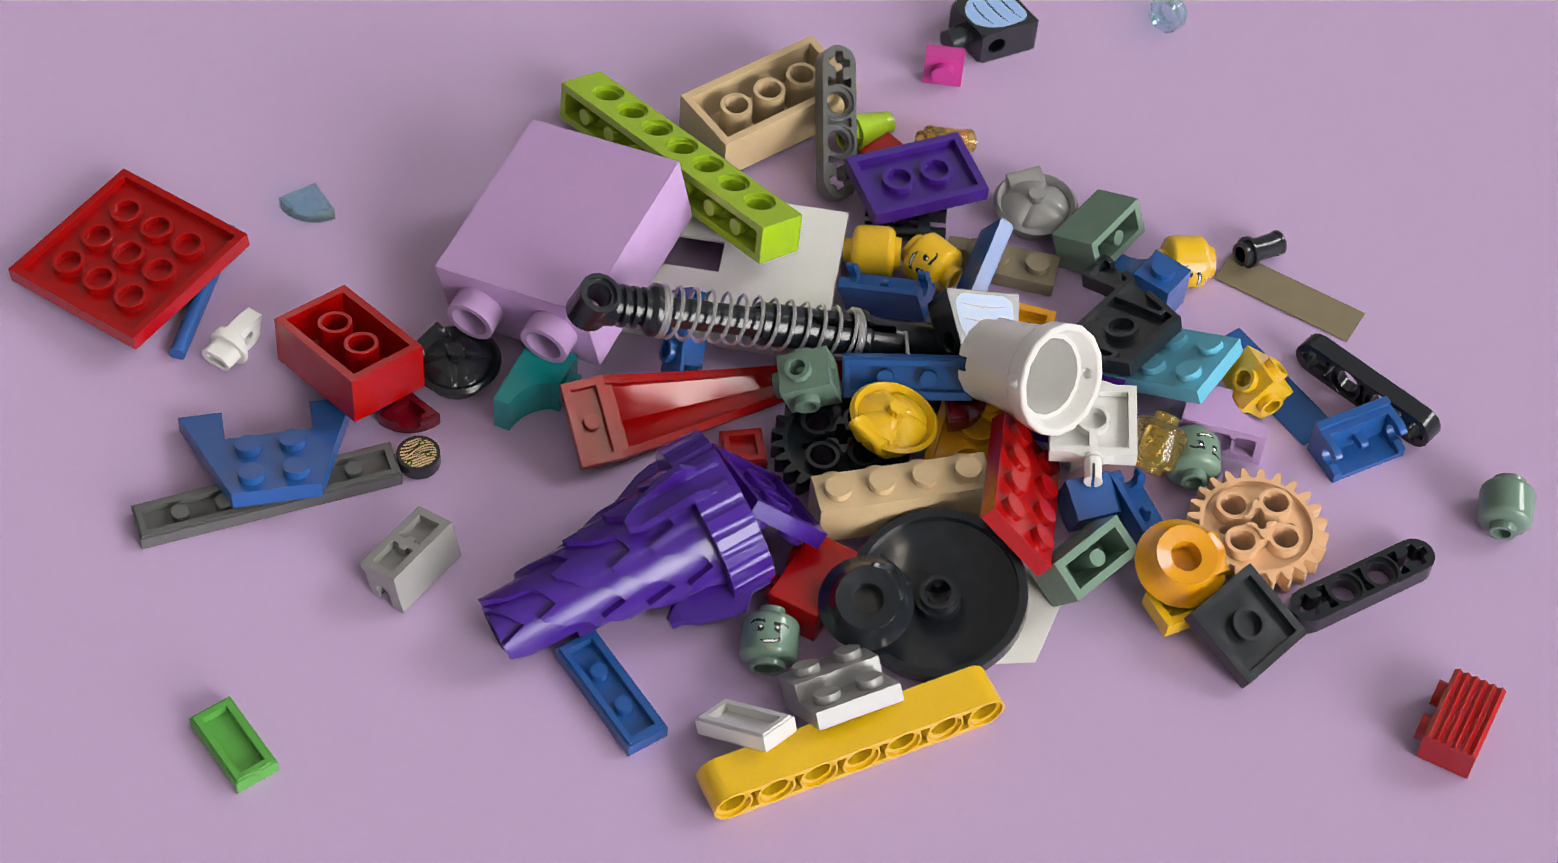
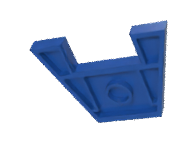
M324 399L309 401L312 428L289 429L284 432L243 435L225 439L222 412L179 417L178 424L180 433L233 508L322 497L350 418L330 401Z

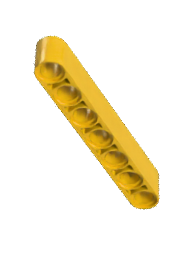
M971 666L903 690V701L829 728L818 730L810 724L797 728L795 733L768 752L744 747L716 757L703 764L697 770L695 777L714 816L718 819H729L984 726L999 717L1005 708L1004 703L984 668L981 666Z

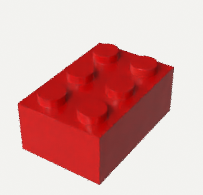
M342 285L274 319L278 359L354 422L425 386L423 346L346 285Z

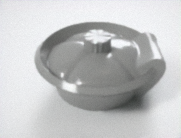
M1040 165L1007 173L1005 180L998 185L993 196L994 209L999 218H1004L1013 224V234L1031 241H1040L1052 237V234L1078 209L1077 198L1071 188L1060 179L1043 173Z

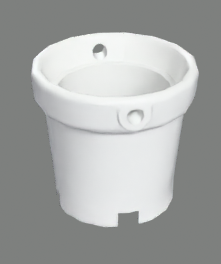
M998 317L999 319L996 320L990 318L982 319L969 330L959 353L960 356L967 357L966 371L958 369V377L964 391L971 397L1014 415L1027 428L1043 435L1058 436L1070 431L1088 415L1098 396L1102 378V359L1094 336L1083 326L1050 321L1039 325Z

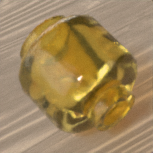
M1156 410L1154 416L1140 415L1137 417L1138 457L1136 466L1132 467H1140L1143 472L1155 477H1160L1162 472L1166 473L1175 470L1180 454L1188 441L1187 434L1177 427L1180 422L1179 418L1161 410Z

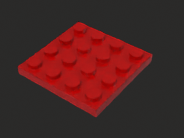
M123 168L8 270L12 281L137 350L248 248L250 244L247 233Z

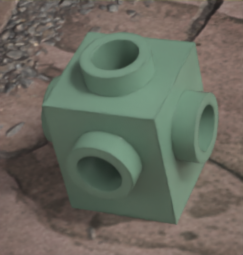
M827 346L813 349L802 347L792 350L789 354L776 356L778 373L772 374L774 392L777 399L783 398L792 413H812L819 410L820 407L842 403L838 364Z

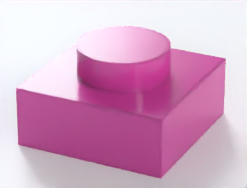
M927 44L922 82L961 87L966 49Z

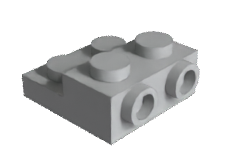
M858 644L841 646L835 649L830 657L819 661L817 659L801 660L793 664L789 671L778 675L786 709L818 730L829 728L904 700L900 682L882 673L878 655L866 648L861 649Z

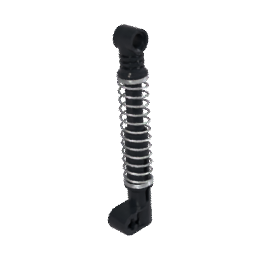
M592 273L586 276L566 304L567 317L571 323L578 329L587 332L596 331L603 326L613 327L615 325L618 328L626 327L628 329L636 328L637 330H642L646 336L655 339L663 338L668 340L675 335L682 342L691 337L698 344L707 339L714 346L723 341L730 348L739 343L743 349H749L754 345L759 351H764L770 347L775 353H780L784 349L790 353L792 350H789V348L807 347L813 349L827 346L834 359L839 361L842 360L843 353L941 355L932 323L871 316L867 310L858 307H851L847 312H842L839 305H836L831 310H827L823 303H820L816 308H811L808 301H805L801 306H796L792 299H789L785 304H780L779 299L776 297L770 302H764L761 295H758L754 299L752 306L749 307V299L745 293L738 297L736 305L733 304V297L729 291L723 294L720 303H718L717 294L713 289L706 294L704 301H702L701 292L698 287H695L690 292L688 299H686L685 290L682 285L677 286L672 294V290L667 283L653 282L648 287L642 286L641 288L636 285H619L610 276L602 273ZM679 289L681 290V298L677 297ZM695 291L697 292V300L692 299ZM711 293L713 294V302L708 301ZM727 295L729 296V304L724 303ZM743 297L745 299V306L740 305ZM589 299L594 300L598 306L591 303ZM669 327H672L673 331L671 334L666 335ZM678 328L688 329L689 333L685 337H680L677 330ZM695 330L704 331V336L701 339H696L693 332ZM711 332L719 333L720 338L717 341H712L709 338V334ZM727 334L735 335L736 340L733 343H728L725 340V336ZM742 336L750 337L752 342L744 345L740 339Z

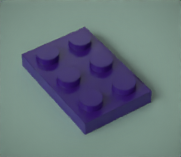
M959 132L846 157L845 170L873 225H881L988 198L989 187Z
M712 443V446L716 449L740 488L759 528L765 529L767 525H770L777 529V533L782 538L796 546L804 542L817 549L820 547L828 534L780 476Z

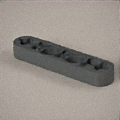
M833 45L818 55L815 62L816 187L820 196L832 203L848 198L855 191L845 170L846 157L857 155L856 61L853 53L842 45ZM834 57L836 63L842 64L843 69L836 72L834 66L828 63ZM835 80V85H828V83ZM830 94H837L844 101V111L842 114H835L829 109L827 99ZM830 133L839 134L843 138L845 148L842 154L834 153L829 148L827 140ZM837 162H844L843 165L837 167ZM836 176L838 181L843 182L844 187L837 190L836 185L830 184L829 179Z

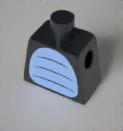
M956 0L951 6L948 29L940 33V41L942 46L965 48L977 62L985 63L1033 49L1039 20L1020 0Z
M946 288L928 303V310L940 354L959 355L961 345L969 330L982 319L990 318L996 320L999 319L998 317H1004L1018 321L1019 294Z

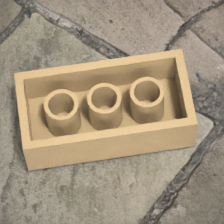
M811 35L680 95L679 127L739 170L814 136L815 62L818 55L825 49ZM834 58L828 61L829 65L835 67L836 72L843 69L840 64L836 63ZM835 80L828 83V85H835ZM830 94L827 99L829 109L835 114H842L844 111V101L839 95Z

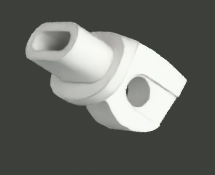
M248 307L227 327L220 326L216 328L210 335L211 343L202 350L203 357L224 371H228L235 363L244 364L248 360V350L255 345L260 337L262 314Z

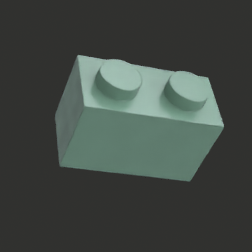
M1097 189L1052 234L1056 255L1061 256L1059 267L1083 273L1104 254L1116 261L1145 232L1138 198Z
M1113 515L1089 522L1053 551L1052 568L1038 577L1031 570L1028 571L1051 606L1069 604L1081 600L1135 556L1137 545L1118 516Z

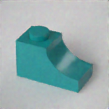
M525 347L493 398L494 425L510 431L515 423L530 413L545 409L559 412L563 407L558 390L560 384L582 379L581 374L577 373L578 355L570 352L565 361L553 363L539 358Z

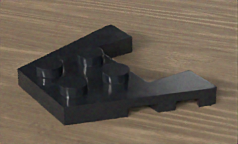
M1102 255L1081 274L1084 288L1106 296L1104 300L1077 323L1094 336L1101 352L1102 372L1131 377L1182 330L1181 316L1151 291L1144 292L1136 285L1135 277L1127 271L1120 272L1115 267V261L1110 256Z

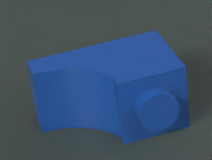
M1158 250L1148 259H1136L1122 254L1115 261V267L1120 272H1129L1135 277L1136 285L1144 292L1151 291L1172 310L1176 311L1184 302L1191 270Z

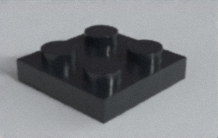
M1251 563L1242 568L1184 618L1241 688L1254 681L1308 633Z

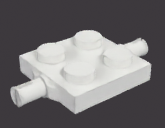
M1101 378L1098 396L1088 415L1074 429L1058 436L1048 435V461L1084 464L1083 482L1088 487H1091L1092 473H1094V487H1098L1103 483L1102 465L1136 466L1138 457L1137 386L1115 385L1103 381Z

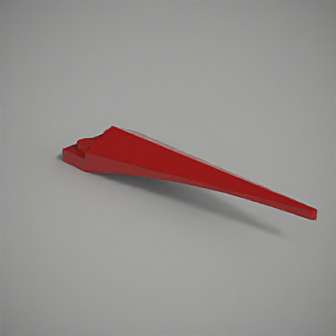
M835 360L838 364L839 381H841L842 360ZM777 365L683 372L608 374L560 384L558 390L580 471L616 462L622 463L657 450L695 429L705 432L784 402L783 398L777 399L772 383V374L778 373Z

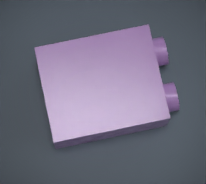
M532 119L435 265L449 305L447 316L459 330L474 338L488 339L493 332L521 340L533 354L549 362L561 363L565 361L571 352L578 355L580 360L600 366L623 328H618L615 325L613 327L603 326L596 331L588 332L578 329L567 317V301L584 278L592 273L608 275L619 285H636L641 288L642 286L648 287L693 216L679 161ZM589 299L591 303L598 306L594 300Z

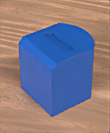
M1109 471L1102 472L1103 483L1098 487H1094V474H1092L1091 487L1084 484L1083 476L1066 480L1058 490V509L1069 533L1080 530L1091 521L1113 515L1119 517L1123 512Z

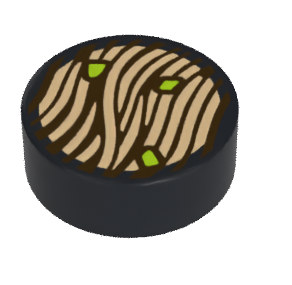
M411 436L403 440L397 448L398 465L401 473L408 478L425 479L434 475L440 468L441 454L439 445L429 437Z

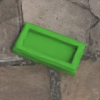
M230 696L189 718L191 729L237 793L279 771L277 760Z

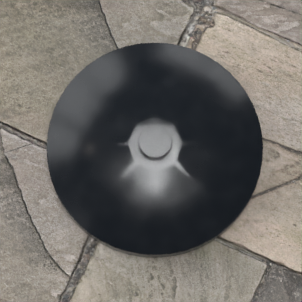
M932 508L910 512L882 526L866 541L857 556L877 557L882 553L896 564L905 576L912 579L911 589L914 598V610L909 626L892 644L880 649L870 650L878 655L880 664L893 673L914 681L928 682L971 666H981L986 671L1002 659L1018 639L1028 611L1029 592L1025 567L1022 560L982 518L971 513L948 508Z

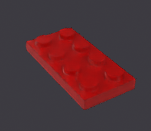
M1003 411L993 417L991 422L980 517L1038 577L1052 568L1060 465L1058 461H1048V450H1043L1033 440L1029 428L1020 421H1016L1008 412Z

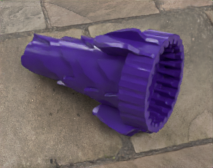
M695 429L655 451L656 461L638 473L614 503L598 511L581 529L562 540L563 544L558 546L556 550L515 572L513 575L515 580L477 599L496 640L510 659L532 655L575 632H578L579 636L583 637L611 621L627 620L651 608L655 609L671 605L666 619L672 629L682 625H699L737 617L747 612L753 592L771 583V579L775 577V567L766 541L740 488L716 449L701 431Z

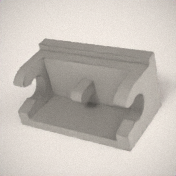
M418 506L360 562V566L365 571L370 588L375 596L379 598L386 590L390 595V601L394 609L404 613L462 555L453 523Z

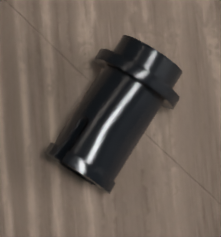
M1278 230L1255 238L1245 236L1234 244L1233 257L1239 266L1253 268L1261 260L1284 254L1287 249V243L1284 235Z

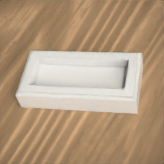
M726 698L695 719L699 735L763 752H768L797 731L794 716Z

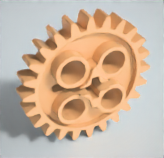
M1241 468L1239 478H1235L1229 471H1224L1222 482L1211 477L1207 488L1200 486L1197 490L1196 498L1191 499L1186 520L1202 526L1207 531H1215L1219 534L1226 552V564L1230 569V572L1225 577L1232 578L1242 568L1251 563L1272 590L1274 585L1278 584L1281 589L1288 592L1292 580L1299 585H1303L1307 574H1315L1318 564L1322 563L1327 549L1326 544L1329 533L1324 532L1328 522L1327 519L1318 517L1321 505H1308L1311 496L1309 491L1297 494L1295 492L1297 486L1295 480L1284 486L1280 484V473H1277L1272 480L1266 479L1263 469H1259L1256 477H1250L1245 468Z

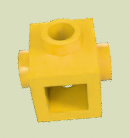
M1249 345L1243 349L1241 356L1221 379L1227 389L1233 390L1232 398L1237 407L1244 414L1248 412L1261 419L1278 411L1282 407L1283 401L1293 393V390L1285 380L1288 373L1282 364L1274 357H1269Z

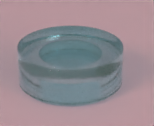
M1152 0L1149 4L1150 20L1160 31L1172 33L1186 23L1187 10L1182 0Z

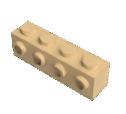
M984 452L956 453L949 457L928 460L914 459L907 463L886 466L872 465L865 469L844 472L830 471L822 475L811 476L808 511L828 534L826 537L833 541L871 536L888 522L910 512L923 509L948 508L980 517L987 461Z

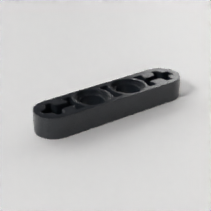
M1315 333L1310 335L1296 349L1297 360L1303 369L1356 407L1379 399L1378 395L1381 397L1387 396L1391 401L1390 405L1403 420L1408 431L1407 434L1399 437L1416 447L1426 446L1440 432L1441 424L1435 412L1330 338ZM1345 372H1347L1348 374H1350V375L1354 378V380L1356 381L1357 384L1353 383V382L1347 377V375L1345 374Z
M1410 538L1403 540L1298 589L1292 594L1287 608L1309 634L1320 631L1423 582L1431 572L1435 562V552L1429 544L1420 539ZM1406 557H1408L1411 561L1404 564ZM1373 570L1381 571L1388 576L1390 582L1377 584L1369 579L1367 573ZM1336 587H1344L1349 589L1355 598L1350 601H1342L1337 599L1331 590ZM1302 606V608L1306 611L1301 612L1299 609ZM1317 607L1314 615L1309 612V610Z

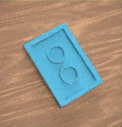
M1182 328L1171 341L1131 377L1102 372V375L1125 380L1124 385L1137 386V392L1202 404L1241 356L1243 348L1239 338Z

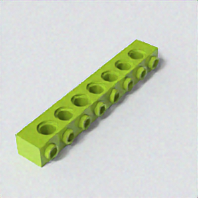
M597 71L562 82L559 116L561 119L580 133L679 161L692 215L755 262L762 264L798 251L802 214L603 72Z

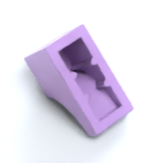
M1216 385L1202 404L1185 403L1180 427L1189 424L1201 425L1218 437L1221 456L1259 465L1269 426L1261 424L1245 415L1233 401V390Z

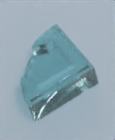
M316 183L279 197L281 210L294 219L311 223L335 219V209Z

